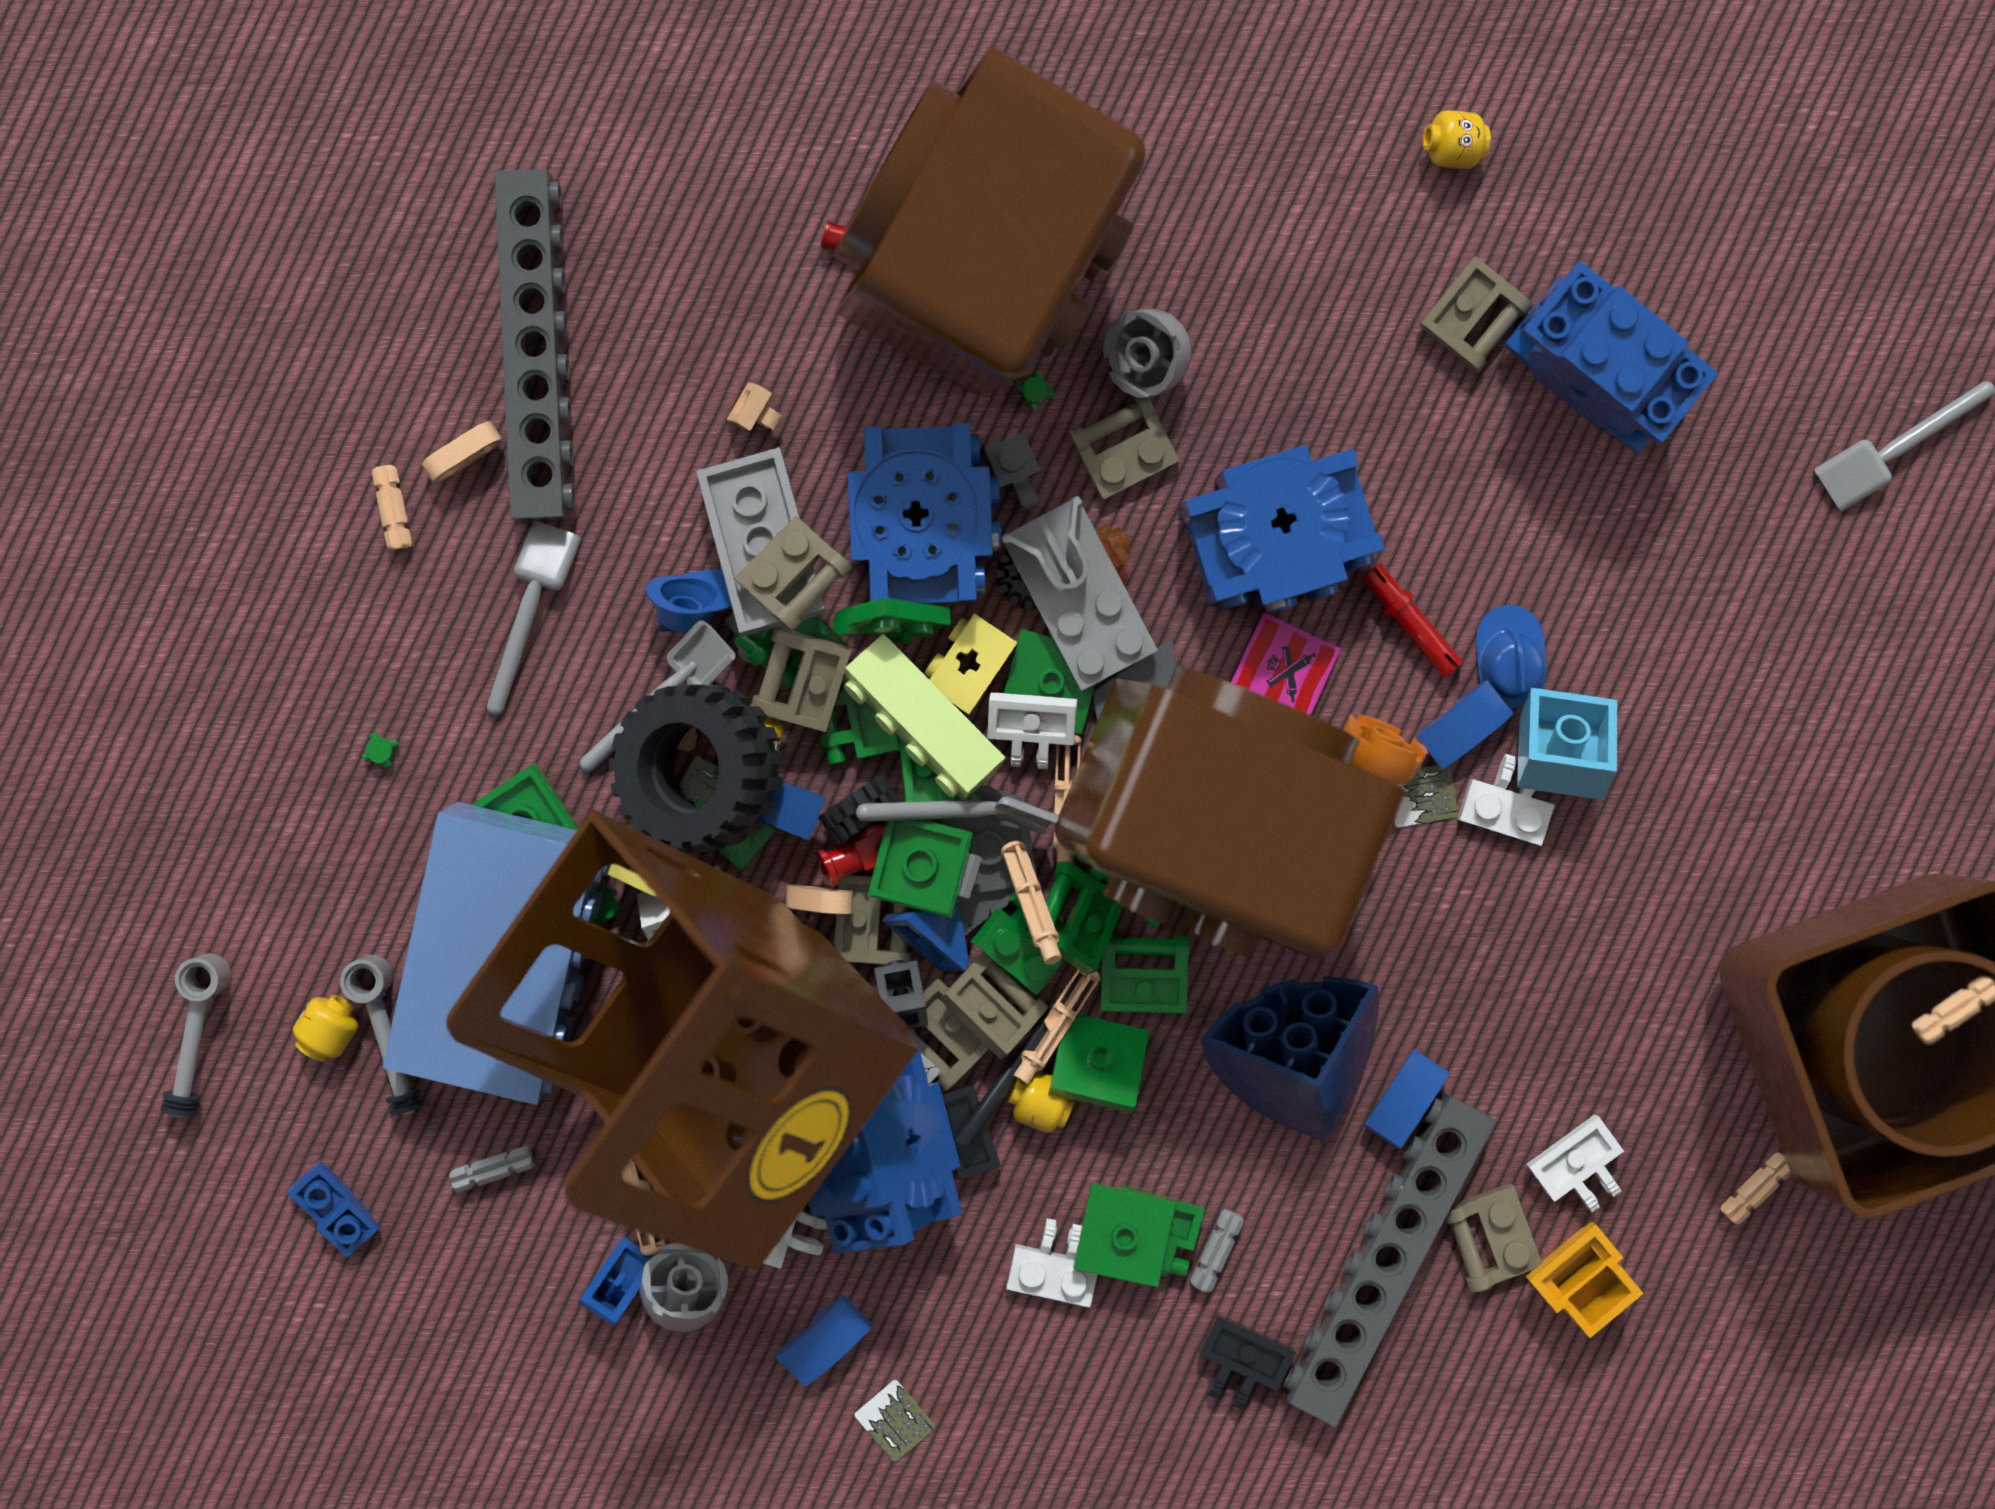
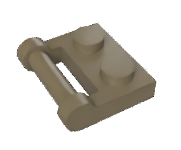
M1474 256L1418 326L1457 356L1468 369L1475 373H1480L1487 364L1485 358L1519 316H1526L1533 307V304L1520 291L1478 257ZM1497 297L1501 298L1506 304L1505 308L1476 344L1471 347L1463 339Z
M1149 397L1133 398L1134 403L1083 429L1079 425L1068 431L1102 501L1180 462ZM1142 418L1147 430L1097 455L1094 454L1091 443Z
M795 516L735 577V580L785 628L792 632L801 623L799 620L800 616L839 577L845 578L853 568L843 556L833 550L802 520ZM819 559L827 564L787 606L779 602Z
M783 626L774 628L771 640L775 643L759 695H754L751 706H760L769 717L826 732L851 649L849 646L802 634L795 630L790 632ZM795 648L802 650L803 654L788 703L785 704L775 699L790 650Z
M850 874L839 879L838 889L853 891L852 914H836L834 948L847 962L887 964L895 960L910 962L912 952L907 951L908 943L893 930L890 950H878L881 900L867 896L872 876ZM894 903L893 913L911 910V907Z
M983 951L939 998L1000 1060L1009 1054L1049 1008L1040 998L1035 1000L1006 970ZM984 972L1024 1012L1023 1015L1004 999L980 974Z
M937 977L923 991L929 1024L926 1027L958 1060L949 1067L912 1029H907L905 1034L915 1045H919L920 1053L940 1069V1073L936 1076L938 1079L936 1082H939L940 1088L946 1092L989 1048L939 1000L949 987Z
M1511 1183L1452 1204L1444 1222L1445 1224H1450L1469 1275L1466 1278V1282L1470 1292L1486 1290L1496 1283L1534 1270L1542 1263L1515 1187ZM1473 1214H1477L1495 1266L1484 1269L1466 1218Z

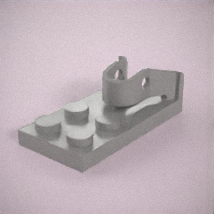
M780 447L696 471L741 637L783 626L735 580V577L795 516L800 519L787 472L789 470ZM813 566L779 600L781 604L787 606L816 576ZM822 596L800 616V621L826 614Z
M1079 496L1001 536V540L1081 691L1158 651L1089 520Z

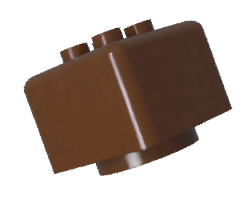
M991 45L962 84L957 94L932 79L908 118L834 251V257L857 270L835 313L971 393H986L1021 377L1032 367L1039 354L1048 358L1056 347L1062 351L1067 347L1080 327L1090 306L1089 302L1074 294L1080 280L1084 277L1091 281L1100 268L1108 271L1127 243L1135 224L1119 215L1118 212L1143 169L1146 158L1144 141L1134 131Z
M1176 666L1167 689L1151 683L1122 679L1114 680L1059 813L1057 824L1054 826V833L1056 839L1065 850L1103 873L1110 875L1103 895L1118 901L1117 904L1166 925L1169 924L1177 903L1191 908L1184 923V928L1201 935L1200 938L1249 959L1252 958L1260 937L1309 957L1325 958L1336 954L1344 943L1404 798L1406 789L1350 766L1360 743V740L1355 736L1309 714L1246 688L1187 667Z
M1939 873L1928 874L1732 947L1725 954L1719 969L1720 980L1788 1167L1793 1177L1800 1184L1859 1216L1877 1218L1995 1175V1001L1987 1006L1985 1004L1980 1005L1981 1010L1953 1030H1944L1945 1035L1932 1044L1921 1041L1912 1027L1916 1020L1925 1014L1928 1016L1932 1015V1009L1961 989L1964 991L1968 990V984L1978 977L1988 976L1995 983V881Z

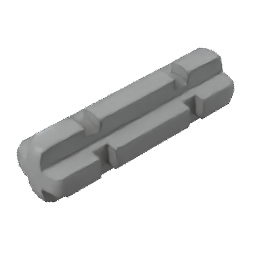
M522 1146L510 1151L509 1155L507 1152L474 1162V1164H471V1167L465 1165L456 1168L450 1172L452 1187L455 1192L460 1193L472 1189L476 1183L478 1186L511 1176L513 1171H516L518 1174L530 1170L535 1165L534 1156L529 1146Z
M1226 1209L1221 1212L1216 1223L1218 1229L1212 1231L1199 1259L1201 1266H1196L1190 1279L1191 1285L1207 1293L1213 1290L1218 1280L1216 1273L1222 1271L1235 1243L1233 1237L1239 1234L1243 1226L1244 1219L1242 1216Z

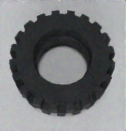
M706 684L666 686L657 689L653 695H645L636 702L635 709L637 711L627 712L620 723L624 728L623 732L615 733L611 745L612 748L616 749L615 758H609V772L614 771L615 783L610 785L613 797H620L622 802L618 809L625 820L633 819L635 822L632 825L633 829L683 853L722 849L726 846L737 845L747 839L748 833H756L765 823L762 815L772 814L777 804V800L773 798V793L782 788L783 776H778V765L784 764L782 751L776 752L774 742L779 740L774 727H766L764 722L767 720V715L760 706H750L751 699L741 692H731L729 687ZM693 727L701 730L709 738L716 750L719 761V779L716 789L710 800L701 809L692 805L683 796L677 785L674 773V759L678 745L685 734Z

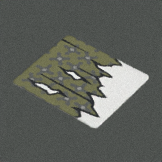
M1439 765L1421 767L1415 777L1402 786V788L1406 789V793L1395 817L1396 827H1404L1458 817L1450 765L1443 770Z

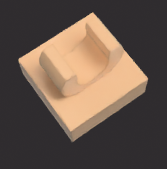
M748 382L727 420L751 431L755 422L767 429L774 430L782 415L766 406L772 394L758 384Z

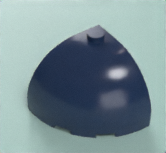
M1323 976V981L1296 984V979L1265 987L1261 989V995L1242 1005L1237 1002L1211 1025L1201 1039L1205 1058L1220 1081L1248 1106L1281 1125L1327 1143L1357 1088L1369 1057L1378 1020V986L1349 978Z

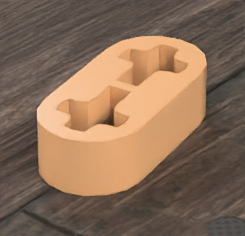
M487 421L472 428L428 456L422 462V466L432 482L438 483L453 476L491 452L502 443L503 439L493 423Z
M786 885L785 906L792 909L821 913L852 914L853 891L816 886Z

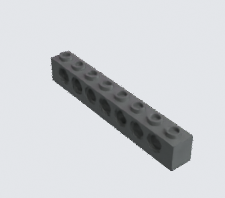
M547 169L494 171L510 519L516 522L569 520V509H575L576 496L574 484L568 483L567 466H573L574 453L572 441L566 440L565 423H571L572 409L570 398L564 397L563 380H569L570 365L568 355L562 354L561 337H567L568 335L567 315L565 311H560L559 294H565L566 292L564 268H558L557 251L564 250L563 228L561 224L556 225L555 208L562 207L561 185L559 181H554L553 176ZM527 209H540V219L534 226L524 227L521 225V216ZM529 252H542L543 259L538 268L534 270H525L523 268V259ZM533 294L544 295L545 303L543 308L534 314L526 313L525 302L527 298ZM534 337H544L547 343L544 353L538 357L528 356L527 345L529 341ZM539 379L547 380L549 386L547 395L541 400H531L529 397L530 385ZM540 422L548 423L551 430L549 438L541 444H534L530 436L532 428ZM542 465H549L553 473L550 483L544 487H536L532 479L535 469Z
M1442 1091L1439 1099L1434 1098L1424 1113L1423 1120L1426 1124L1419 1137L1414 1135L1409 1140L1403 1153V1158L1406 1162L1399 1175L1394 1173L1388 1180L1383 1191V1197L1386 1200L1380 1212L1374 1211L1368 1218L1363 1230V1235L1366 1238L1360 1250L1354 1249L1348 1256L1343 1268V1273L1347 1275L1339 1289L1334 1287L1330 1291L1323 1307V1311L1327 1312L1319 1327L1314 1325L1309 1331L1303 1345V1349L1307 1350L1299 1365L1294 1363L1291 1366L1284 1380L1283 1387L1287 1388L1285 1395L1290 1404L1334 1427L1337 1426L1496 1122L1488 1114ZM1447 1131L1453 1132L1455 1135L1454 1146L1446 1152L1437 1151L1436 1140L1438 1136ZM1424 1170H1433L1436 1176L1434 1184L1425 1190L1417 1189L1416 1178L1419 1173ZM1405 1208L1415 1209L1416 1217L1410 1226H1396V1216L1401 1210ZM1386 1246L1394 1247L1396 1249V1256L1390 1264L1379 1265L1376 1263V1254L1381 1248ZM1364 1285L1375 1286L1376 1294L1371 1301L1367 1303L1356 1301V1293L1360 1287ZM1344 1323L1355 1324L1356 1333L1351 1339L1346 1341L1336 1339L1335 1334L1339 1326ZM1326 1361L1336 1363V1371L1331 1377L1322 1379L1315 1376L1316 1369L1321 1363Z

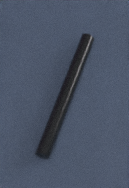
M1053 999L1048 1005L1049 1008L1036 1022L954 1138V1141L968 1150L1016 1082L1017 1078L1013 1075L1022 1062L1021 1054L1023 1051H1034L1048 1029L1044 1020L1057 1000Z

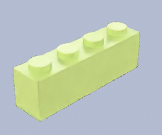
M884 634L845 668L843 680L846 682L844 688L848 694L861 705L866 702L877 713L874 718L880 727L889 735L896 733L907 744L905 750L908 755L920 766L927 764L938 775L935 780L939 787L950 797L953 798L957 795L961 800H967L1001 768L1005 756Z

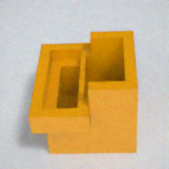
M1593 1222L1577 1231L1526 1276L1556 1313L1563 1309L1589 1338L1644 1294L1624 1269L1617 1264L1624 1257Z

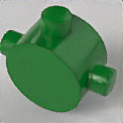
M1034 372V377L1027 379L1024 384L1018 383L1017 392L1023 393L1024 399L1029 403V409L1036 410L1037 404L1044 402L1047 397L1053 398L1054 390L1048 389L1046 381L1042 379L1043 373Z
M377 732L370 734L371 740L366 746V753L362 754L364 761L371 760L374 763H382L385 769L391 767L392 763L390 760L395 755V748L399 747L398 741L396 739L390 740L379 737Z

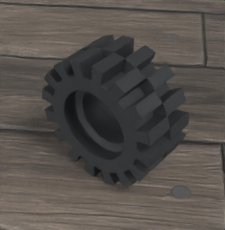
M881 774L818 816V819L838 846L874 822L859 820L856 815L858 806L861 804L902 802L884 775Z

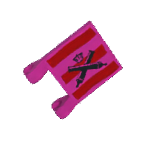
M1263 612L1231 683L1311 715L1341 648Z

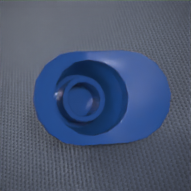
M702 570L682 575L657 577L649 581L645 588L647 598L656 605V625L659 631L687 633L699 620H704L710 624L717 611L732 608L723 570Z
M1504 605L1494 608L1483 617L1477 628L1476 648L1479 680L1481 684L1489 679L1509 707L1516 708L1525 704L1531 688L1543 689L1545 685L1547 664L1544 635L1539 621L1531 612L1521 606Z

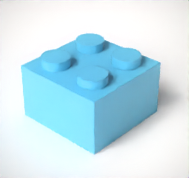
M1531 688L1519 717L1517 788L1604 800L1617 772V700Z

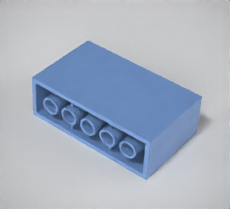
M456 802L438 812L383 1069L538 1105L547 1093L552 1094L555 1087L554 1084L456 1042L447 1030L446 1019L455 1002L577 830L461 802ZM610 865L603 867L577 902L573 910L575 916L588 922H592L593 918L598 917L602 906L603 893L597 892L602 876L608 875ZM560 945L547 947L502 1008L501 1017L565 1042H570L575 1026V1017H571L569 1014L574 1001H579L585 976L578 974L583 959L588 960V957Z

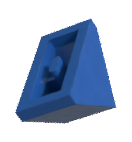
M957 903L954 918L919 909L886 914L882 922L939 971H965L969 965L960 903Z
M623 1236L577 1303L614 1327L639 1290L644 1266L653 1256L643 1255L640 1252L639 1246Z

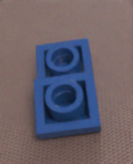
M1487 679L1455 701L1451 709L1419 730L1417 738L1443 770L1488 737L1507 721L1514 712L1489 679Z
M783 777L781 790L774 791L773 798L777 800V804L772 814H764L762 817L765 819V823L809 840L824 804L825 797L786 783Z
M1413 1049L1363 1126L1400 1150L1450 1073Z
M321 1160L317 1161L288 1188L287 1195L318 1223L316 1229L346 1257H349L379 1229L378 1223L359 1199Z
M842 1295L816 1314L807 1329L781 1347L776 1359L807 1387L859 1342L871 1329L872 1323Z

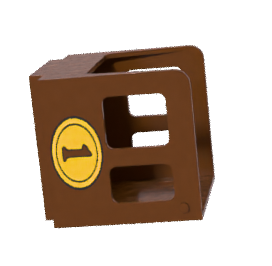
M594 809L587 815L455 1002L446 1019L447 1030L456 1042L582 1097L605 1123L604 1127L565 1181L564 1196L573 1209L759 1270L919 1051V1048L905 1034L909 1028L905 1022L820 932L803 925L779 898ZM615 864L637 874L670 911L655 934L648 941L636 943L573 914L575 905L603 867ZM552 945H560L623 972L622 980L583 1035L573 1042H565L501 1017L504 1005L541 953ZM632 1160L655 1191L622 1180L623 1173Z

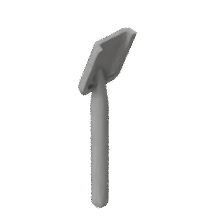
M1985 381L1892 440L1879 452H1877L1869 440H1861L1817 466L1814 470L1842 512L1891 482L1892 474L1887 468L1886 462L1901 456L1993 396L1995 387L1991 382Z
M534 521L514 567L515 576L530 583L521 600L487 703V710L492 715H499L504 710L537 611L542 587L556 591L560 590L565 583L582 541L581 537L574 533L539 521Z
M699 620L667 654V661L676 673L662 682L650 695H653L657 689L666 686L683 685L685 682L687 685H710L735 659V653L706 621ZM620 723L581 758L580 767L582 770L592 772L616 750L611 745L615 733H622L624 730Z
M1003 797L998 802L962 800L861 804L856 810V815L861 821L976 818L993 815L1041 834L1046 833L1050 824L1056 825L1059 817L1054 813L1011 797Z

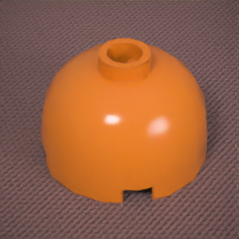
M1352 714L1349 715L1342 729L1360 740L1350 766L1400 787L1415 777L1428 754L1427 748L1414 737L1411 743L1408 744L1400 737L1402 730L1366 715L1359 714L1357 720Z

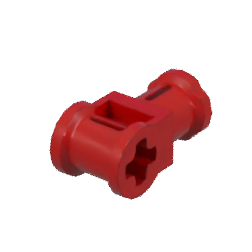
M871 824L861 834L846 840L847 844L828 852L823 849L816 852L820 869L831 887L838 885L841 878L859 870L867 871L875 867L879 850H876V845L881 843L880 835L883 836L885 824Z

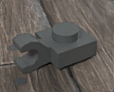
M1019 433L985 447L984 450L994 475L998 477L1000 489L1002 490L1013 485L1023 512L1039 507V499L1029 478L1040 474V469L1025 433Z

